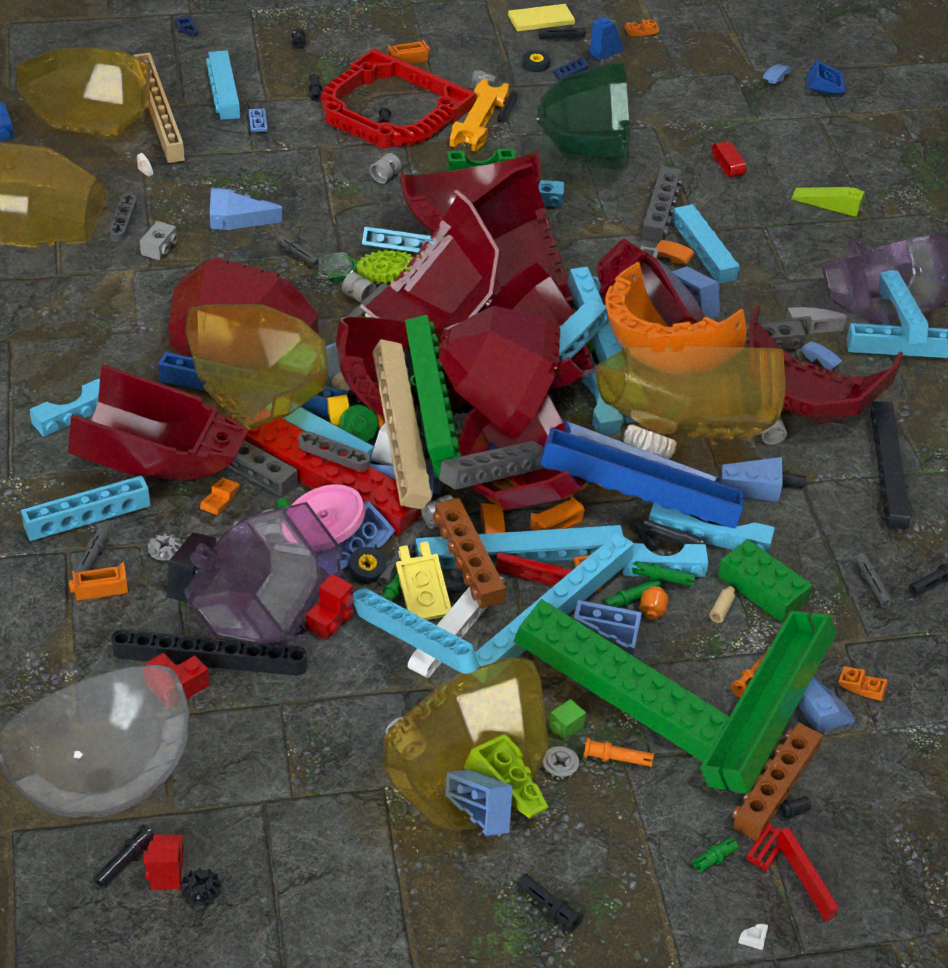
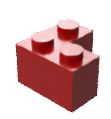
M331 574L319 586V602L306 613V629L325 640L332 634H336L340 626L345 621H349L353 616V585Z
M164 653L145 663L147 681L172 708L210 686L208 668L195 655L178 666Z
M153 835V841L149 842L148 851H144L146 880H150L151 890H181L184 857L183 835Z

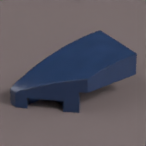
M190 16L175 18V24L180 33L198 35L196 25L192 22Z

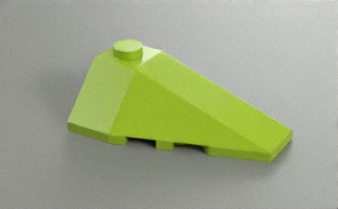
M850 187L796 188L791 200L857 217L865 199V191Z
M506 734L471 749L464 768L512 785V807L529 818L547 810L548 806L538 785L534 784L530 777L531 771L529 767H525L521 759L523 755L520 749Z

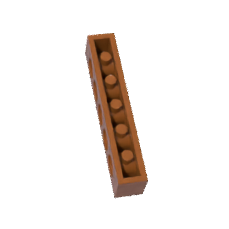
M460 498L436 503L435 512L433 513L434 522L436 525L439 524L441 536L443 539H446L448 550L451 555H454L458 570L461 569L463 580L471 589L472 599L477 601L480 608L504 602L506 588Z
M799 722L794 730L789 729L784 739L785 743L778 745L774 754L775 758L768 760L764 768L765 773L763 775L759 774L754 783L755 788L750 790L749 794L746 793L742 807L738 805L732 816L735 819L733 829L757 841L768 823L772 821L780 809V804L787 798L818 751L822 734Z

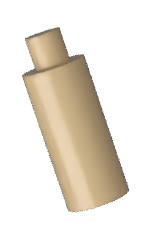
M728 586L727 589L721 591L709 613L712 621L716 623L723 622L735 599V589Z

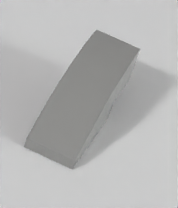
M795 307L787 309L785 321L799 320L803 330L807 329L809 334L843 331L847 316L846 314L826 309Z

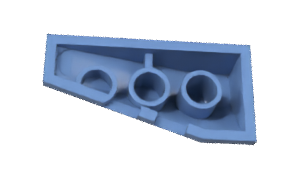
M369 501L364 502L365 517L357 531L343 542L325 548L316 562L329 575L335 574L347 567L350 556L358 548H379L394 533L395 529Z
M813 676L798 703L800 710L812 729L819 733L854 723L855 718L846 704Z

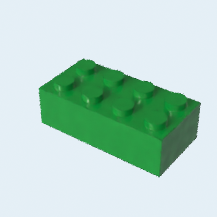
M749 539L722 558L720 562L718 577L781 623L786 620L790 611H798L809 602L813 585Z

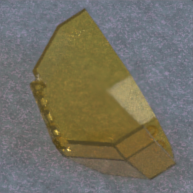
M98 47L55 48L24 60L15 67L16 90L43 122L49 123L53 129L67 130L74 133L82 132L86 135H98L99 137L111 139V137L115 138L150 106V64L126 52Z
M205 304L189 308L185 332L197 376L202 382H206L203 386L206 392L213 397L232 419L247 429H258L289 416L325 389L329 369L326 342L303 320L263 304Z
M513 657L478 667L472 673H459L453 678L452 684L447 680L444 681L434 692L425 697L418 704L419 706L416 705L402 717L403 720L399 719L388 729L389 733L383 737V767L391 785L437 827L452 831L482 828L478 823H473L470 820L471 816L466 811H461L445 795L447 772L466 770L464 765L471 749L506 734L520 749L523 755L521 759L525 767H529L531 771L530 777L534 783L549 747L541 679L533 661Z

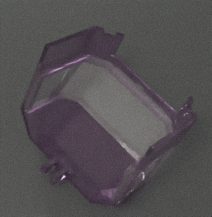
M948 231L906 239L866 250L863 238L859 237L855 240L856 246L852 240L846 243L847 252L850 255L821 264L829 299L848 312L854 311L873 325L891 324L890 322L900 320L893 302L890 299L884 300L879 292L880 273L887 272L888 270L899 272L922 313L941 307H948Z
M308 502L249 515L226 531L212 551L203 543L196 547L198 553L193 552L190 560L194 566L200 569L184 593L188 603L214 635H223L263 644H287L308 640L305 635L294 636L318 597L319 586L331 574L342 580L345 579L344 570H341L340 559L343 558L342 548Z

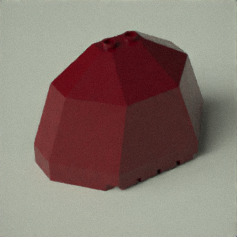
M529 163L513 168L470 200L475 205L502 252L492 299L521 269L537 260L551 275L570 307L575 306L567 285L568 280L564 266H556L562 263L558 248L550 249L556 247L557 244L553 232L546 233L552 230L549 218L545 217L547 212L532 165Z
M457 189L454 191L457 195L439 224L440 229L437 228L430 237L434 244L432 245L427 241L418 251L423 257L420 259L415 255L408 263L407 267L411 272L408 273L404 269L396 278L398 281H392L371 302L360 306L371 317L405 321L428 315L429 322L433 321L434 327L448 330L481 312L484 307L487 309L493 303L492 297L495 291L502 252L475 205Z
M215 257L214 260H205L183 276L175 286L168 324L169 343L182 356L266 374L274 373L280 369L278 362L303 344H313L319 334L318 313L289 280L279 277V273L268 270L264 272L263 269L248 266L246 269L245 264L233 261L229 264V260Z
M537 260L521 269L493 298V303L488 307L497 306L546 317L555 322L558 327L562 326L574 314V311L551 275ZM587 343L571 359L567 357L558 363V368L553 370L555 377L548 390L582 382L595 372Z
M756 306L749 323L747 378L776 409L824 424L857 416L893 384L900 368L903 352L899 351L894 365L888 370L865 377L859 375L850 377L841 374L839 378L837 377L838 372L823 368L821 372L819 371L820 366L808 362L803 366L802 360L793 358L787 351L782 350L758 322L760 306Z
M492 306L443 331L440 336L442 341L438 347V350H440L439 360L454 390L500 429L518 439L534 419L555 377L553 370L558 368L561 329L556 326L555 322L546 317Z
M546 393L534 419L518 439L500 429L474 407L467 414L458 441L460 450H456V452L460 451L462 457L488 451V446L491 442L496 445V449L534 441L544 447L550 428L565 431L566 427L548 393ZM544 468L523 473L526 485L494 492L484 483L469 486L502 509L509 510L571 497L586 489L587 482L582 478L572 477L567 470L561 472Z

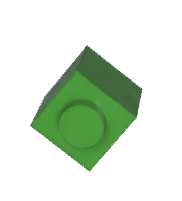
M570 699L551 712L549 727L553 733L565 740L584 727L586 712Z

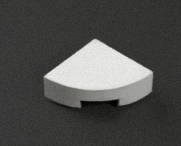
M143 153L138 154V169L148 177L153 175L152 167Z
M756 924L754 927L745 929L741 933L738 943L762 950L768 925Z

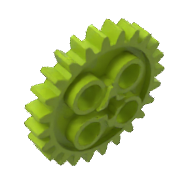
M385 249L384 252L378 250V253L371 252V255L366 254L365 257L360 258V261H357V274L371 282L377 281V284L380 282L386 284L387 281L392 282L396 280L404 269L410 273L411 270L407 265L413 257H411V254H407L406 251L402 253L401 250L394 252V249L391 251Z

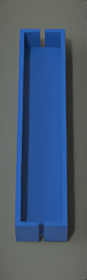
M550 428L540 465H543L546 469L561 472L567 470L572 477L582 478L585 482H595L601 484L606 489H616L627 496L634 495L640 497L645 502H655L664 508H673L679 510L682 514L694 515L706 522L713 521L720 526L736 528L744 508L742 490Z

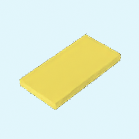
M566 4L508 11V16L517 31L575 24V19Z

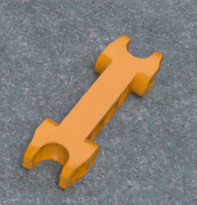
M482 79L474 89L476 102L464 123L455 121L453 124L450 146L456 147L459 143L466 142L471 144V151L477 152L484 145L488 135V128H485L496 106L503 107L509 95L510 84L503 83L500 87H491L488 85L489 79Z

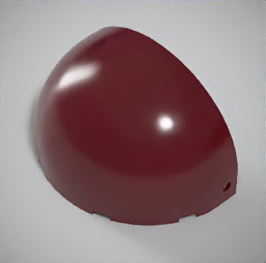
M535 150L519 158L483 166L420 175H404V172L401 171L398 175L401 191L410 212L421 225L434 233L437 228L440 229L439 224L444 219L457 195L454 193L456 189L466 198L472 200L513 168L529 163L532 165L539 187L541 182V165L538 150Z
M359 316L342 317L339 319L336 336L337 360L342 376L350 390L360 401L384 416L380 391L373 383L378 382L372 352L380 339L402 344V348H407L411 356L405 321ZM435 327L436 333L433 334H436L440 345L442 341L440 336L445 329ZM444 370L443 373H445L447 381L445 385L448 388L450 396L448 398L452 407L450 411L454 412L468 401L454 390ZM420 402L413 403L414 408L420 407Z

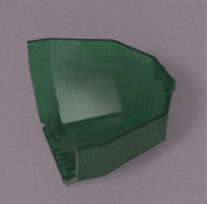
M624 62L605 64L562 77L541 97L540 105L537 106V124L541 125V128L565 159L611 170L622 169V167L629 165V128L626 127L629 125V110Z

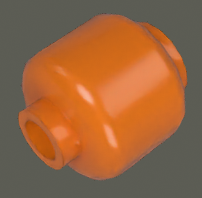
M649 587L641 594L640 611L646 618L651 620L664 616L668 607V595L660 587Z

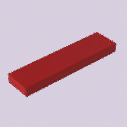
M498 552L496 557L497 572L555 586L572 571Z
M789 827L781 830L776 841L824 920L826 922L832 920L839 906Z

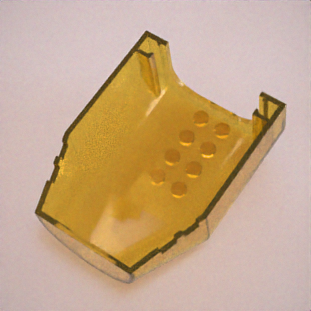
M0 141V244L38 247L37 243L48 242V246L54 245V241L65 240L66 244L89 242L106 201L102 181L50 146Z
M684 345V351H672L671 346H665L664 352H652V346L626 347L596 366L597 385L602 400L607 405L656 434L687 435L688 437L706 435L707 438L717 436L734 438L735 436H741L743 439L753 438V435L762 434V431L772 427L777 422L784 404L785 369L783 349Z

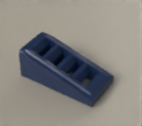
M582 57L554 69L553 73L560 81L587 76L589 64Z

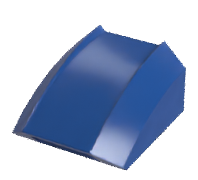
M816 60L806 76L807 88L825 94H846L843 73Z

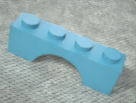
M100 379L83 385L81 396L72 403L56 405L45 402L29 409L33 426L44 437L69 426L72 414L82 418L93 415L98 403Z
M634 543L633 560L622 568L623 576H642L632 573V567L637 568V566L633 565L634 562L639 561L650 565L655 563L659 567L694 574L695 577H706L708 567L706 544H685L683 549L675 555L660 556L649 551L644 544Z

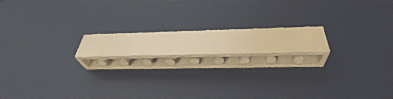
M150 53L135 54L136 74L167 162L184 161L183 141Z
M380 339L372 353L400 505L424 509L432 498V491L429 486L426 459L422 450L423 444L419 435L420 429L416 420L417 413L414 409V398L410 389L411 383L407 374L408 368L405 364V353L403 352L402 344Z

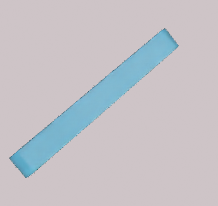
M360 589L353 593V603L359 617L461 673L468 674L478 669L479 663L471 643L368 589Z

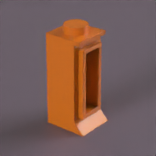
M424 40L422 42L394 46L388 44V55L409 64L428 61L430 48Z
M571 496L570 500L539 514L531 513L530 527L533 531L572 528L583 522L585 508L582 503Z
M124 562L117 567L76 573L72 571L73 580H69L71 593L75 592L76 601L128 593Z

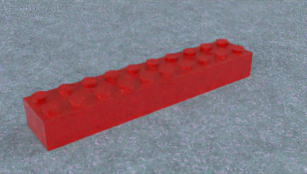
M264 410L245 426L249 430L244 440L262 449L264 452L277 457L284 463L297 469V479L313 489L327 485H345L355 489L360 494L363 502L369 501L395 529L394 534L400 536L422 515L421 509L400 505L396 480L372 467L365 471H357L301 450L298 445V436L305 431L267 410ZM322 446L320 448L323 450H327L330 447ZM343 452V453H339L338 455H339V456H347L348 454H346V453Z

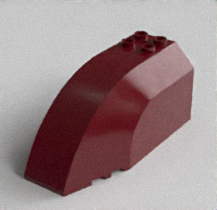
M623 238L597 262L598 279L601 282L600 295H602L604 305H606V293L609 287L615 284V278L624 270L639 262L647 294L658 314L669 327H673V324L690 322V324H695L703 321V318L706 317L693 295L670 269L657 258L649 255ZM625 350L632 365L661 387L686 384L697 375H678L657 371L637 361Z
M102 364L98 403L92 421L72 414L68 453L131 475L170 481L194 480L215 474L228 466L235 459L249 429L229 416L224 417L218 413V409L214 406L210 408L198 396Z

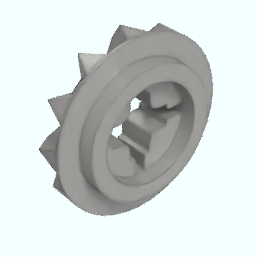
M166 533L163 536L156 535L155 539H150L148 552L157 560H170L182 544L180 538H175L174 534L170 536Z
M557 746L545 752L542 765L545 768V772L551 773L552 777L560 776L563 779L565 776L571 777L574 772H577L579 758L573 750ZM557 761L560 763L565 762L564 766L556 765Z

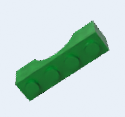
M514 148L497 149L493 156L483 161L471 160L464 151H447L446 170H460L515 159Z

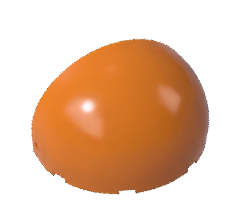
M636 262L615 278V284L610 286L606 293L607 317L616 339L634 359L657 371L678 375L706 372L727 363L737 356L745 346L747 330L743 309H740L721 322L704 317L703 321L695 324H690V322L673 324V327H669L658 314L647 294L639 262Z

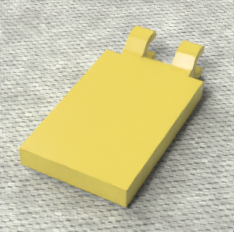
M428 541L419 543L421 555L419 557L410 558L408 546L399 547L398 553L401 561L396 562V569L406 609L425 620L444 617L451 609L438 554L431 555Z

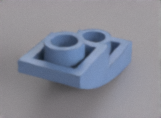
M776 64L766 71L763 79H767L769 83L777 84L778 81L784 80L785 74L791 73L792 67Z
M249 109L251 132L267 131L265 109Z
M812 341L800 349L812 363L818 359L821 365L829 370H833L842 362L832 351Z

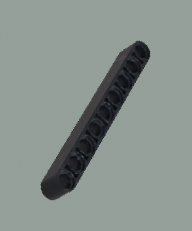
M873 401L870 413L886 527L908 529L910 525V511L893 402Z
M125 629L117 630L111 636L113 654L120 659L150 661L164 653L174 664H181L195 655L206 667L294 676H300L307 671V651L299 646Z

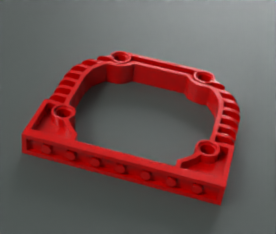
M375 48L351 63L350 69L336 77L333 82H329L321 94V104L325 112V121L328 124L385 149L392 146L401 147L402 143L408 146L415 145L416 142L422 143L425 139H430L432 135L442 130L449 122L454 124L455 121H458L467 114L476 102L475 92ZM394 75L442 96L437 100V108L421 120L406 126H397L386 122L377 123L346 109V104L341 101L343 97L362 84H373L376 79L392 78Z

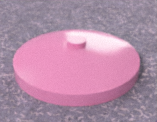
M322 486L305 493L290 506L283 521L284 531L289 541L299 548L306 550L329 548L348 539L357 531L365 517V505L360 494L349 486Z

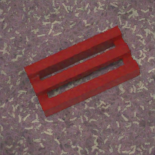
M768 823L747 854L746 860L767 871L781 851L779 845H776L765 863L762 862V859L776 838H778L781 829L778 827L774 829L773 824ZM769 833L772 834V836L770 837V839L768 840V842L766 843L758 857L755 858V854L757 853V851L759 850V848L761 847Z

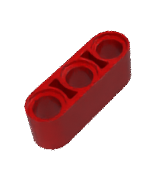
M730 141L714 143L712 145L713 156L728 177L746 174V163Z

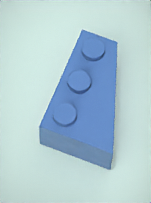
M688 266L672 271L693 295L706 317L711 319L720 316V287L717 281Z
M782 457L722 465L719 483L742 490L743 498L779 502L783 485Z
M581 600L577 601L574 614L576 621L634 656L642 612Z
M472 770L447 772L445 795L461 811H466L471 816L470 820L473 823H478L483 828L482 832L486 836L509 833L512 785Z

